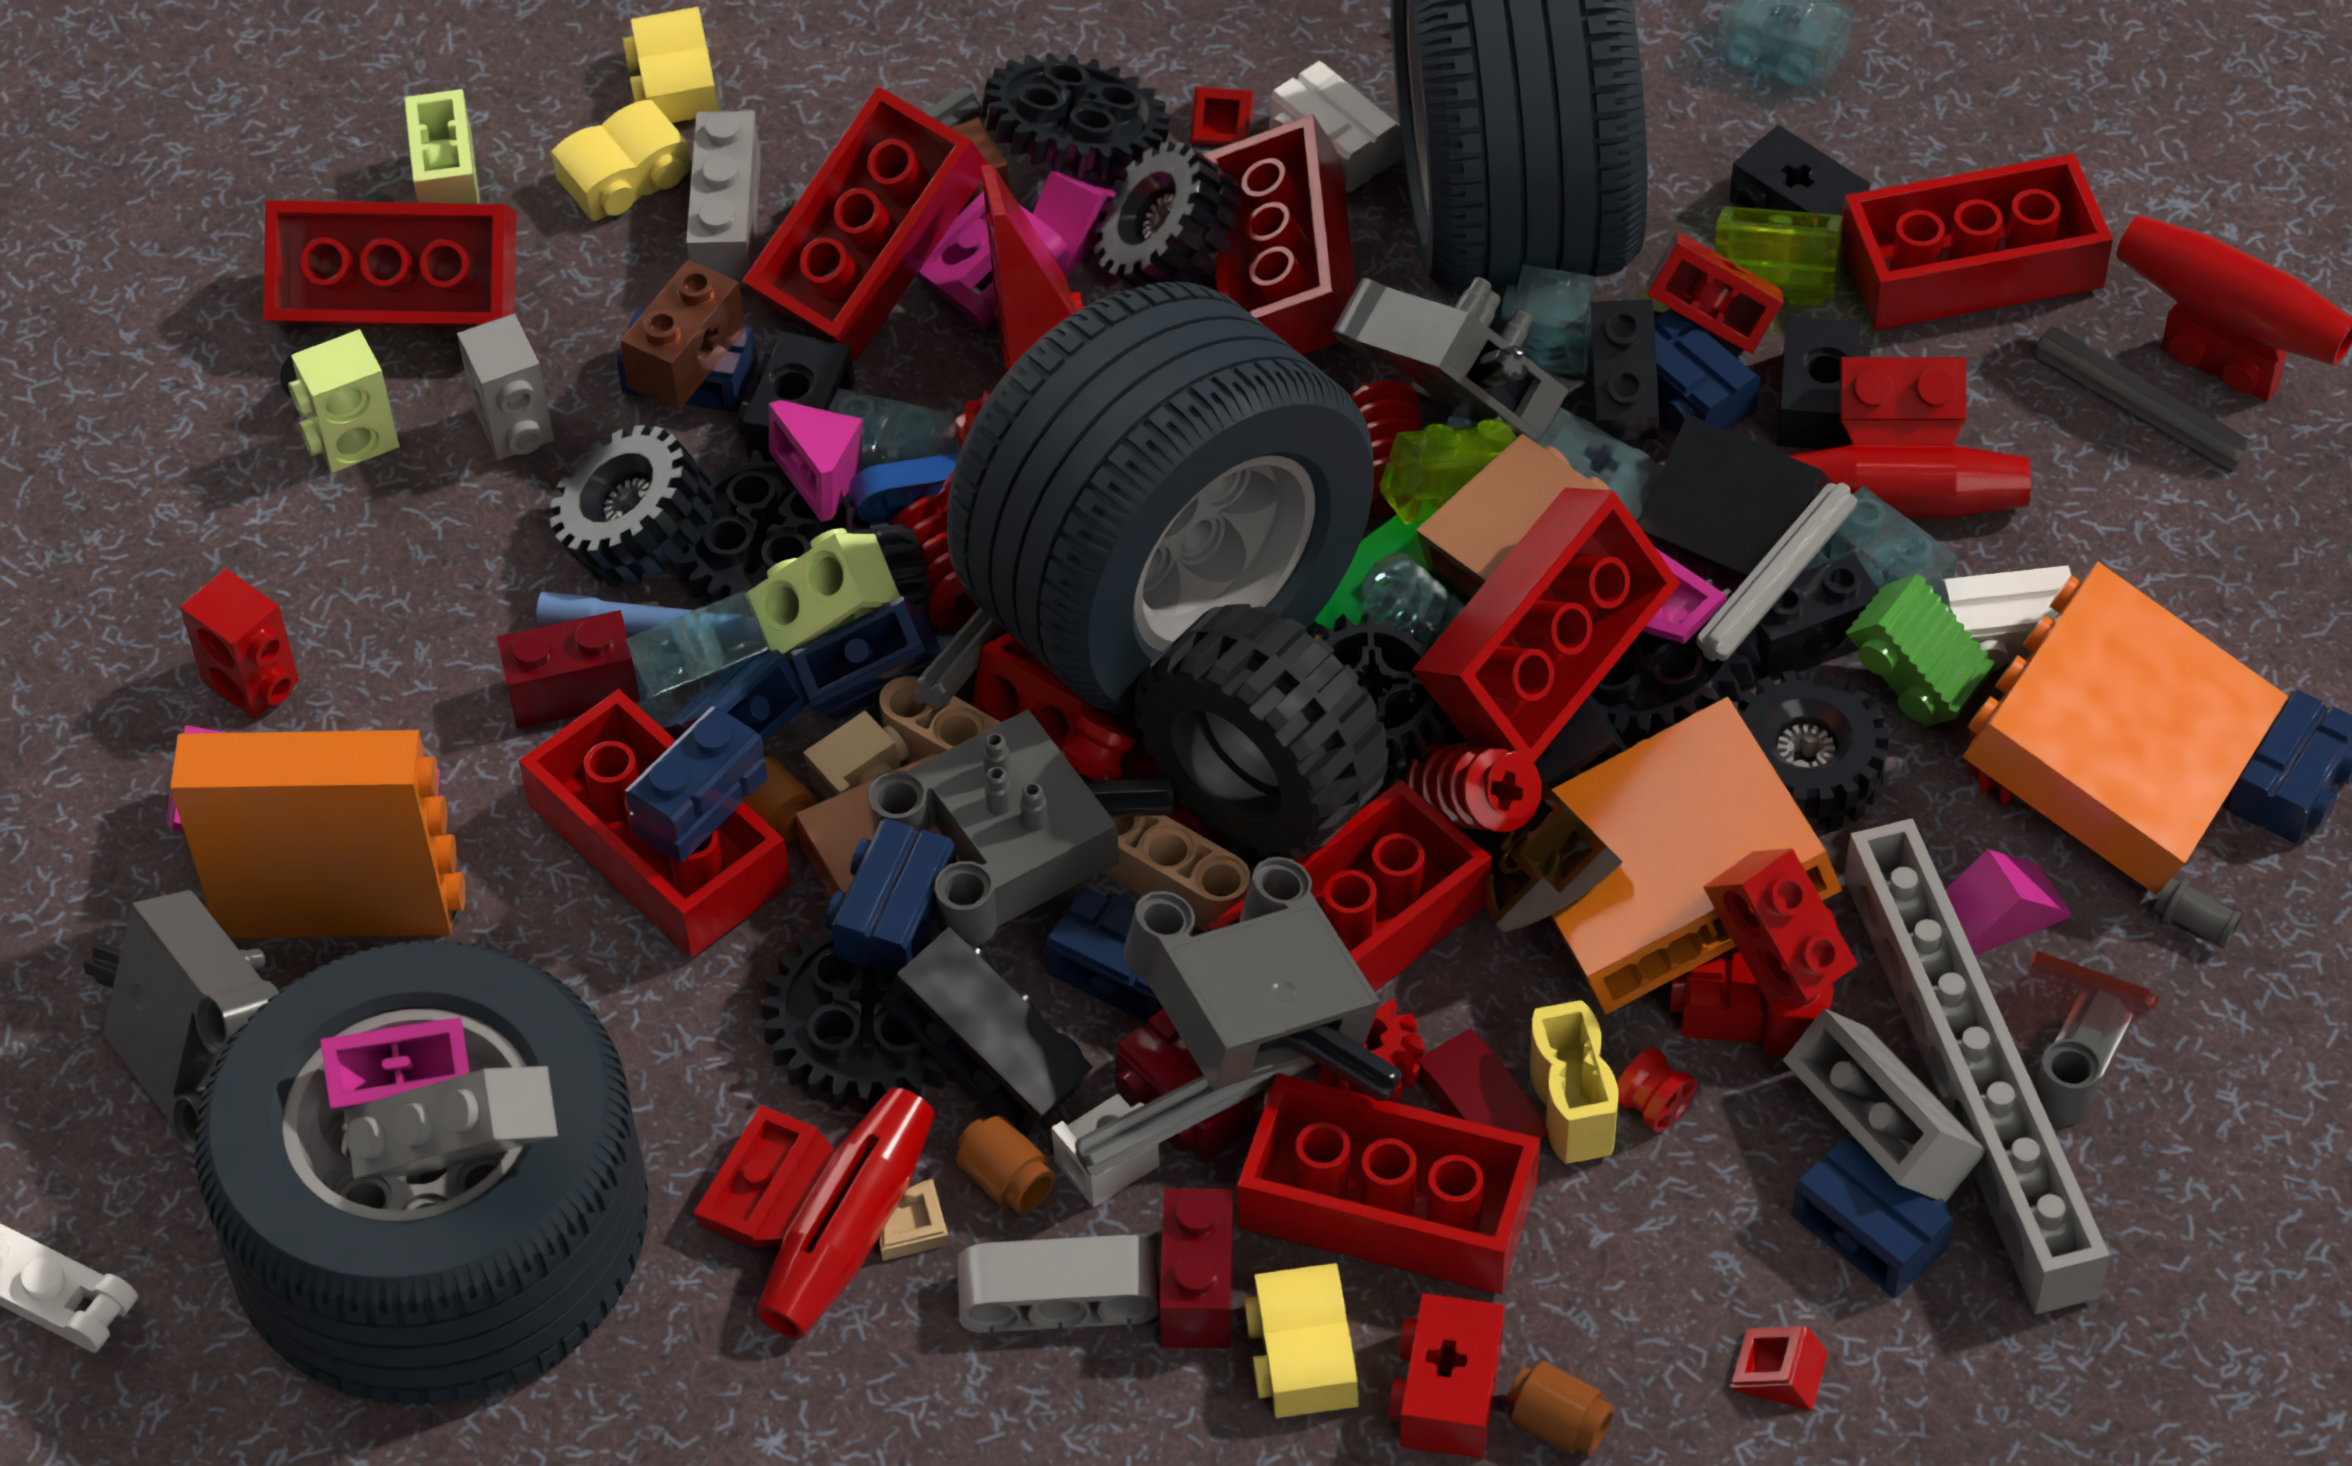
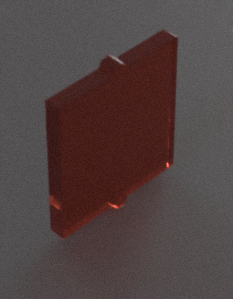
M2039 951L2036 954L2034 953L2030 964L2031 967L2036 968L2040 973L2095 992L2099 989L2120 998L2121 1001L2150 1011L2155 1009L2159 996L2152 994L2149 989Z

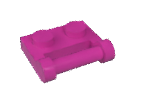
M982 192L955 218L915 277L962 312L976 327L985 331L997 319L993 282L979 295L971 290L992 270L984 192ZM1019 205L1055 261H1057L1068 250L1063 239L1052 228Z

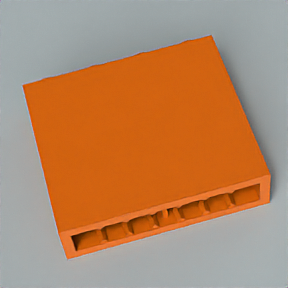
M2097 562L2082 582L2071 575L2056 594L2049 607L2058 612L2054 620L2046 615L2042 617L2022 645L2031 652L2027 661L2017 655L1998 680L1995 687L2002 691L2004 695L1999 702L1990 696L1976 713L1967 728L1977 735L1962 757L2156 895L2190 857L2288 696L2103 564Z
M1729 697L1695 712L1690 717L1648 739L1636 743L1633 747L1589 770L1581 772L1576 777L1552 789L1623 861L1607 878L1588 893L1549 916L1605 1015L1736 947L1703 886L1751 852L1793 848L1822 901L1842 891L1825 848Z
M419 730L178 734L170 789L209 913L229 938L451 935L453 911L464 910L466 896L465 878L463 872H455L456 841L454 834H446L445 796H436L438 787L437 762L434 756H425Z

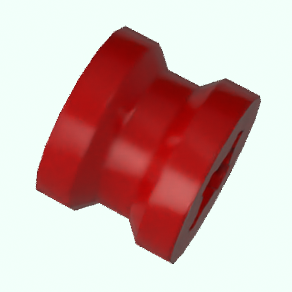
M1080 710L1075 720L1077 733L1073 742L1064 744L1061 750L1062 754L1076 772L1096 781L1119 780L1122 774L1120 760L1124 752L1133 750L1138 735L1124 724L1110 717L1090 710Z
M1651 1047L1633 1059L1617 1081L1618 1103L1625 1109L1636 1108L1643 1114V1122L1654 1132L1660 1133L1665 1131L1687 1110L1696 1094L1698 1081L1686 1071H1674L1668 1066V1058L1657 1048Z

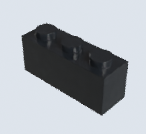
M950 927L896 974L879 1001L995 1116H1004L1026 1138L1075 1093L1093 1068L1083 1057L1081 1049L1074 1040L1065 1034L1058 1033L1035 1010L1033 1002L1023 991L1010 986L988 965L986 957L976 945L963 940Z

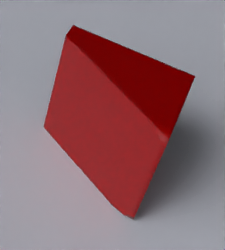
M1195 86L1190 144L1225 147L1249 138L1255 105L1253 91Z
M1808 1326L1746 1329L1730 1388L1736 1392L1802 1409L1813 1410L1828 1355L1827 1350Z

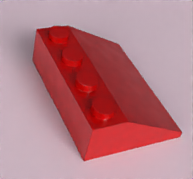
M993 164L981 165L999 340L1008 372L1034 343L1057 324L1084 308V305L1081 302L1080 291H1069L1064 273Z

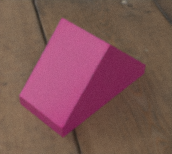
M1050 171L1033 215L1052 228L1067 245L1068 250L1056 261L1065 278H1067L1094 249V245L1101 241L1100 238L1094 235L1096 224L1104 222L1106 217L1100 213L1104 201L1111 202L1116 193L1110 190L1111 187L1087 175L1077 178L1075 174Z
M782 400L769 403L770 454L821 522L833 519L849 491L848 485L851 479L862 468L863 419Z
M1987 849L1945 889L1975 956L2056 924L2071 916V911L2037 863Z
M461 1017L320 1039L331 1110L348 1109L470 1073Z

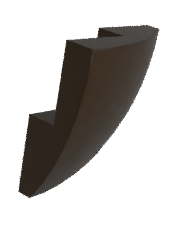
M1543 782L1541 801L1533 817L1524 826L1511 832H1504L1498 844V847L1503 851L1499 867L1504 876L1502 882L1492 873L1487 876L1485 899L1489 915L1495 925L1504 933L1525 927L1567 907L1607 878L1623 861Z

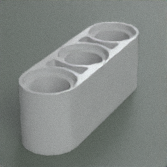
M1115 1235L991 1242L970 1246L964 1249L958 1256L959 1321L964 1328L972 1332H990L989 1326H993L994 1332L1058 1328V1322H1062V1328L1127 1324V1318H1131V1324H1143L1151 1321L1159 1312L1156 1248L1154 1243L1140 1236Z

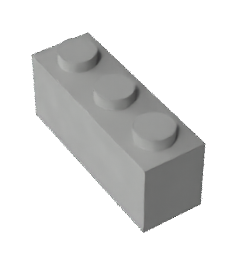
M755 111L696 112L686 241L688 257L690 261L738 281L740 288H747L742 280L754 264L761 163Z
M1823 1008L1783 1059L1896 1183L1936 1200L1942 1198L1946 1203L1987 1152L1985 1147L1869 1027Z
M548 1066L480 1069L344 1110L347 1144L350 1150L354 1179L421 1175L558 1136Z

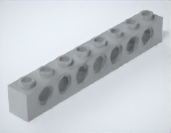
M1913 818L1850 833L1844 874L1845 883L1942 1104L1987 1150L1971 1171L2034 1315L2100 1298L2110 1254Z

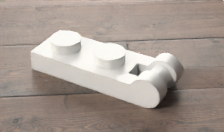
M0 1224V1306L93 1353L98 1352L110 1336L107 1327L117 1314L121 1316L126 1315L138 1300L136 1291L123 1279L113 1274L102 1275ZM84 1297L93 1301L85 1312L79 1310L74 1312Z

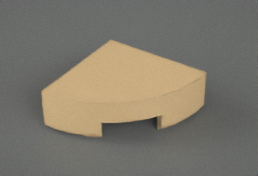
M933 1179L918 1183L906 1191L880 1235L883 1261L949 1245L948 1233Z

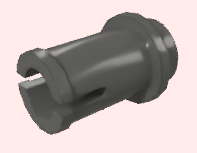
M2172 877L2161 891L2153 912L2163 916V924L2170 926L2173 921L2218 944V947L2225 949L2235 934L2244 912L2238 909L2235 910L2192 888L2193 881L2187 877L2182 882Z

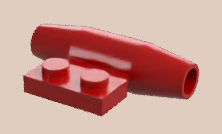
M2137 215L2130 222L2119 242L2116 253L2117 259L2176 301L2168 311L2161 349L2172 354L2183 365L2196 366L2224 380L2229 387L2237 392L2250 393L2268 402L2280 386L2287 352L2337 366L2352 345V317L2299 278L2211 235L2143 215Z
M1841 357L1840 422L1852 445L1787 455L1823 470L1833 481V484L1838 485L1841 482L1847 484L1850 487V493L1857 499V507L1848 517L1851 519H1956L2028 507L2030 501L2031 469L2029 457L1953 445L1966 420V357Z
M890 1088L836 1150L821 1134L818 1127L760 1105L695 1209L694 1216L699 1227L757 1250L759 1246H780L756 1308L758 1318L773 1331L791 1339H802L858 1274L886 1224L908 1190L935 1118L934 1110L924 1099L902 1088Z

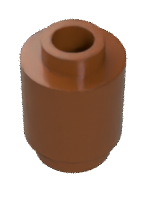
M763 755L761 758L765 760L767 779L750 796H744L742 798L743 802L780 834L785 841L799 840L795 813L816 805L817 800L776 757H766Z
M994 1116L989 1119L980 1118L971 1123L961 1134L958 1141L959 1151L956 1158L958 1167L1001 1208H1012L1018 1214H1026L1038 1207L1052 1191L1056 1175L1049 1169L1050 1161L1048 1157L1004 1116Z
M1544 1360L1534 1370L1523 1367L1513 1381L1506 1397V1404L1514 1408L1511 1423L1569 1454H1573L1577 1449L1591 1456L1604 1439L1616 1410V1406L1603 1400V1391Z

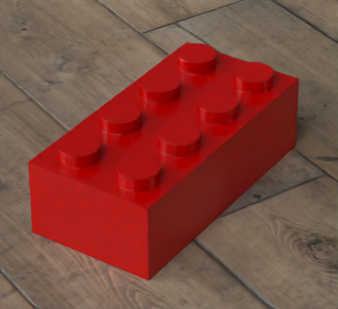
M877 86L742 281L764 306L818 339L851 345L852 359L857 361L982 181L981 165L989 164L970 139L882 87Z
M1314 114L1205 153L1208 159L1231 173V177L1238 181L1240 189L1236 194L1242 197V208L1233 212V215L1240 218L1237 231H1229L1226 238L1232 243L1226 254L1219 251L1215 257V262L1218 264L1215 269L1217 291L1237 302L1301 355L1341 342L1331 331L1356 289L1342 157Z
M2073 153L1845 195L1839 244L1875 331L2102 289L2105 287L2113 238L2076 155Z
M265 200L263 321L278 326L471 329L514 314L517 211L505 204Z
M1565 487L1415 665L1412 671L1469 746L1505 749L1509 752L1516 750L1528 756L1534 763L1681 583L1614 490Z
M617 689L518 760L528 806L692 959L791 885L785 839L744 802L682 863L673 861L638 838L632 831L629 813L632 811L628 809L625 790L676 740L620 689Z
M1402 779L1363 807L1320 850L1294 860L1301 864L1309 873L1312 881L1311 894L1374 992L1486 906V881L1492 869V857ZM1245 898L1209 924L1207 932L1240 923V913Z
M1276 1073L1237 1184L1238 1228L1503 1295L1538 1182L1540 1138L1391 1101H1377L1367 1095Z

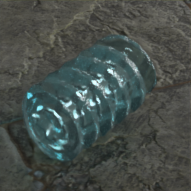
M1397 552L1387 555L1376 562L1366 575L1362 585V596L1365 600L1361 607L1360 617L1369 610L1374 619V624L1384 625L1385 620L1394 613L1398 623L1396 629L1406 632L1409 628L1418 624L1421 631L1418 643L1424 644L1436 641L1465 606L1459 598L1449 594L1443 584L1433 580L1423 567L1417 566L1408 554Z

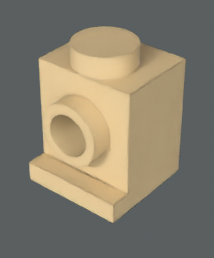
M866 710L803 752L811 784L825 800L874 780L882 774L901 768L900 763L910 756L908 747L899 733L890 725L882 729Z

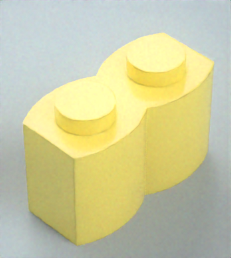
M694 7L631 19L634 36L623 38L629 72L641 70L640 76L630 77L635 102L652 100L671 123L696 119V112H719L699 8Z
M652 100L635 102L620 109L601 126H592L575 132L561 141L551 151L557 180L591 221H597L607 215L615 216L624 213L642 195L652 194L660 189L672 188L692 170L687 141Z
M1582 1000L1536 1008L1532 1019L1530 1078L1536 1094L1547 1106L1546 1126L1549 1132V1143L1556 1155L1565 1164L1611 1156L1615 1145L1619 1098L1618 1086L1610 1067L1600 1057L1601 1031L1598 1021L1591 1009Z
M1337 1263L1254 1274L1256 1296L1245 1297L1243 1300L1249 1339L1262 1337L1265 1355L1253 1357L1258 1398L1272 1397L1275 1418L1358 1407L1357 1376Z

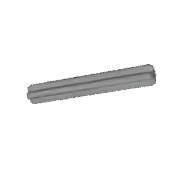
M1843 482L1838 485L1833 483L1827 484L1697 636L1696 644L1703 650V656L1710 661H1715L1716 659L1721 661L1727 660L1857 507V499L1850 493V487Z

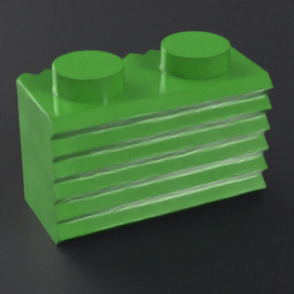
M1915 574L1885 584L1879 589V593L1872 597V601L1865 606L1866 609L1859 614V618L1852 623L1853 626L1846 630V635L1859 649L1858 656L1861 663L1871 672L1881 675L1899 696L1898 705L1909 718L1921 722L1924 727L1956 719L1993 672L1996 662L1988 659V652L1981 650L1980 643L1972 640V633L1965 631L1964 624L1956 621V615L1949 612V606L1941 602V596L1933 593L1932 586L1925 584V577Z

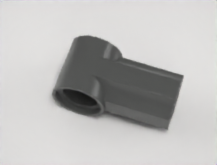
M2099 989L2094 993H2080L2055 1042L2050 1044L2044 1051L2035 1090L2051 1124L2060 1126L2076 1125L2084 1121L2092 1112L2096 1093L2133 1021V1014L2126 1010L2120 998Z

